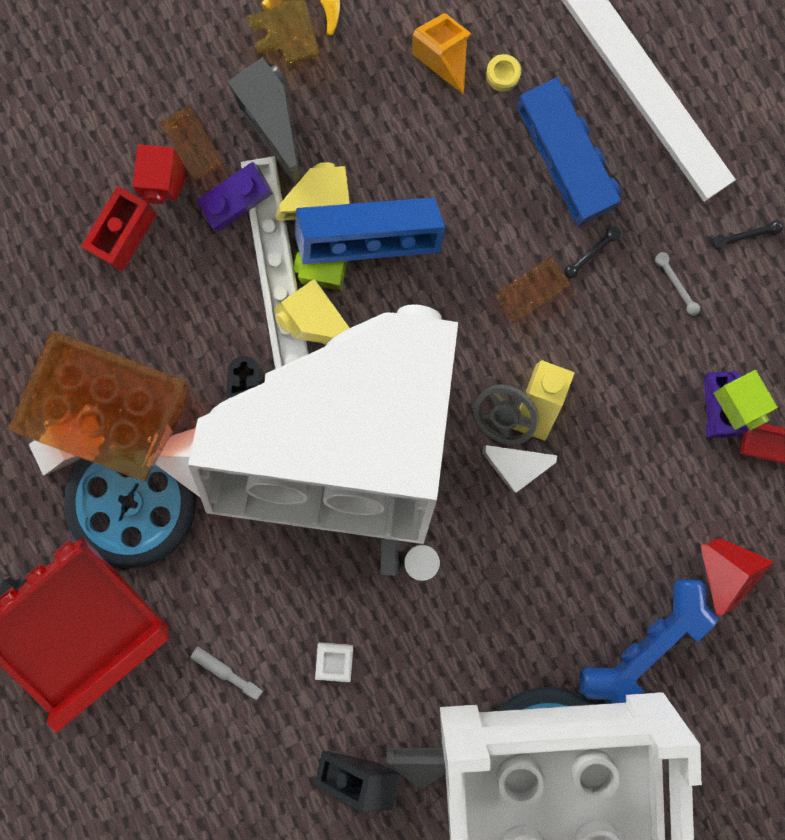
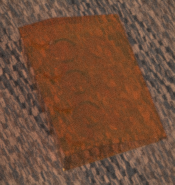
M51 331L8 430L146 482L181 417L192 388L185 380Z

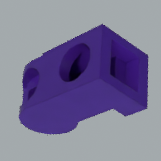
M737 371L711 372L705 376L704 388L708 424H706V439L738 437L748 432L747 425L734 430L714 395V392L724 385L740 378Z

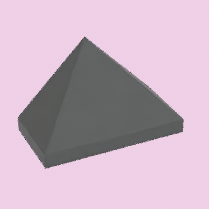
M387 748V764L419 789H425L446 774L443 748Z

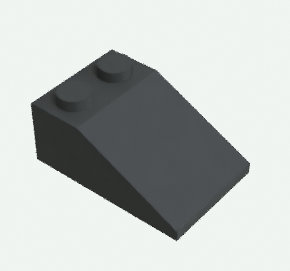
M261 57L230 79L228 85L240 111L296 186L302 177L291 110L287 99L291 95L285 86L287 81L280 69L275 64L270 67L265 59Z

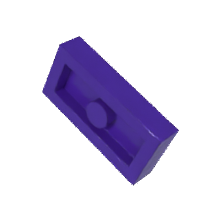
M251 162L197 201L212 229L220 231L274 193L259 166Z

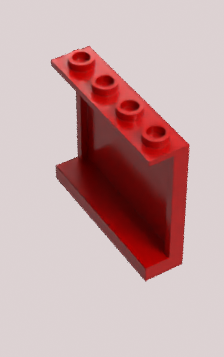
M83 536L74 544L70 540L64 543L53 554L56 559L46 567L42 564L35 567L25 577L27 583L17 591L13 587L0 597V666L49 713L46 724L56 733L169 640L168 625Z

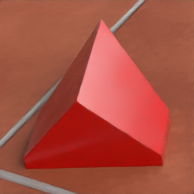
M722 538L713 539L700 545L716 616L724 615L736 608L774 562Z

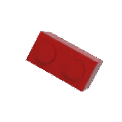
M117 185L81 247L96 258L123 272L158 213L148 202Z

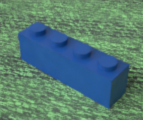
M558 77L521 94L516 107L577 227L614 210L621 202V191L617 181L613 177L609 178L604 168L605 159L601 150L598 147H593L588 137L590 132L585 119L582 116H577L572 106L574 105V100L569 88L562 86Z
M435 197L296 208L295 237L302 265L440 253L445 225Z

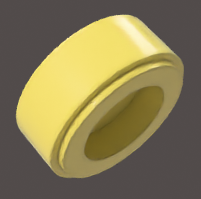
M507 54L495 56L489 62L486 71V79L493 89L502 92L513 89L518 84L521 76L519 62L513 56Z

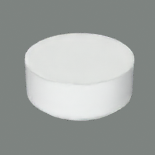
M416 545L407 552L404 564L407 573L412 578L424 581L435 576L440 566V560L436 551L430 546Z

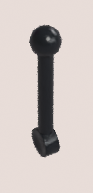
M774 220L769 226L726 237L719 234L712 239V245L716 249H721L726 243L769 232L778 234L783 230V223L779 220Z
M615 226L610 227L606 232V236L574 265H568L564 269L565 276L570 279L575 278L578 270L610 241H616L620 237V229Z

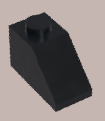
M322 751L314 786L360 812L392 810L400 773L378 762L330 751Z

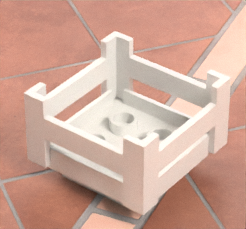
M663 692L626 695V703L493 712H479L477 705L440 707L450 840H665L662 759H668L671 840H694L692 786L702 785L700 744Z

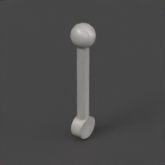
M665 252L659 253L655 257V263L665 270L686 303L687 313L691 316L699 314L700 305L692 301L670 267L669 255Z

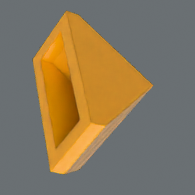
M443 13L415 29L412 37V55L464 95L467 39L471 33L449 15Z

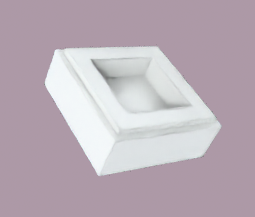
M319 642L315 680L350 682L353 645Z

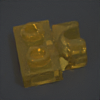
M269 0L272 11L268 9L247 17V21L253 30L266 29L268 31L265 38L256 41L254 44L259 55L283 49L288 65L320 56L305 0Z

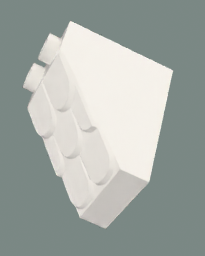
M407 305L398 309L397 313H383L338 334L324 348L266 373L265 383L225 400L213 408L209 414L198 418L188 466L206 513L424 544L438 495L458 322L441 320L442 317L438 311L422 305Z

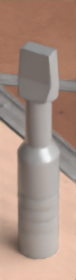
M198 646L190 656L192 660L199 663L205 669L211 671V673L222 680L230 681L242 689V693L256 701L263 692L250 681L246 682L234 674L230 667Z

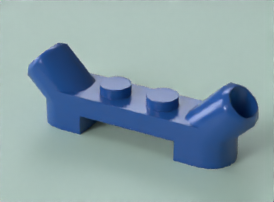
M676 580L673 583V613L665 620L661 618L655 621L647 630L649 636L639 645L637 643L630 645L622 653L621 658L623 660L615 668L584 667L580 671L579 676L581 695L586 700H604L606 704L626 703V695L645 693L635 681L684 634L689 639L698 642L717 623L719 617L706 604L707 586L701 580Z

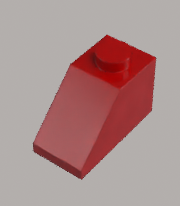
M138 144L132 187L144 201L149 203L164 204L165 200L176 201L187 177V169L177 152L172 147Z

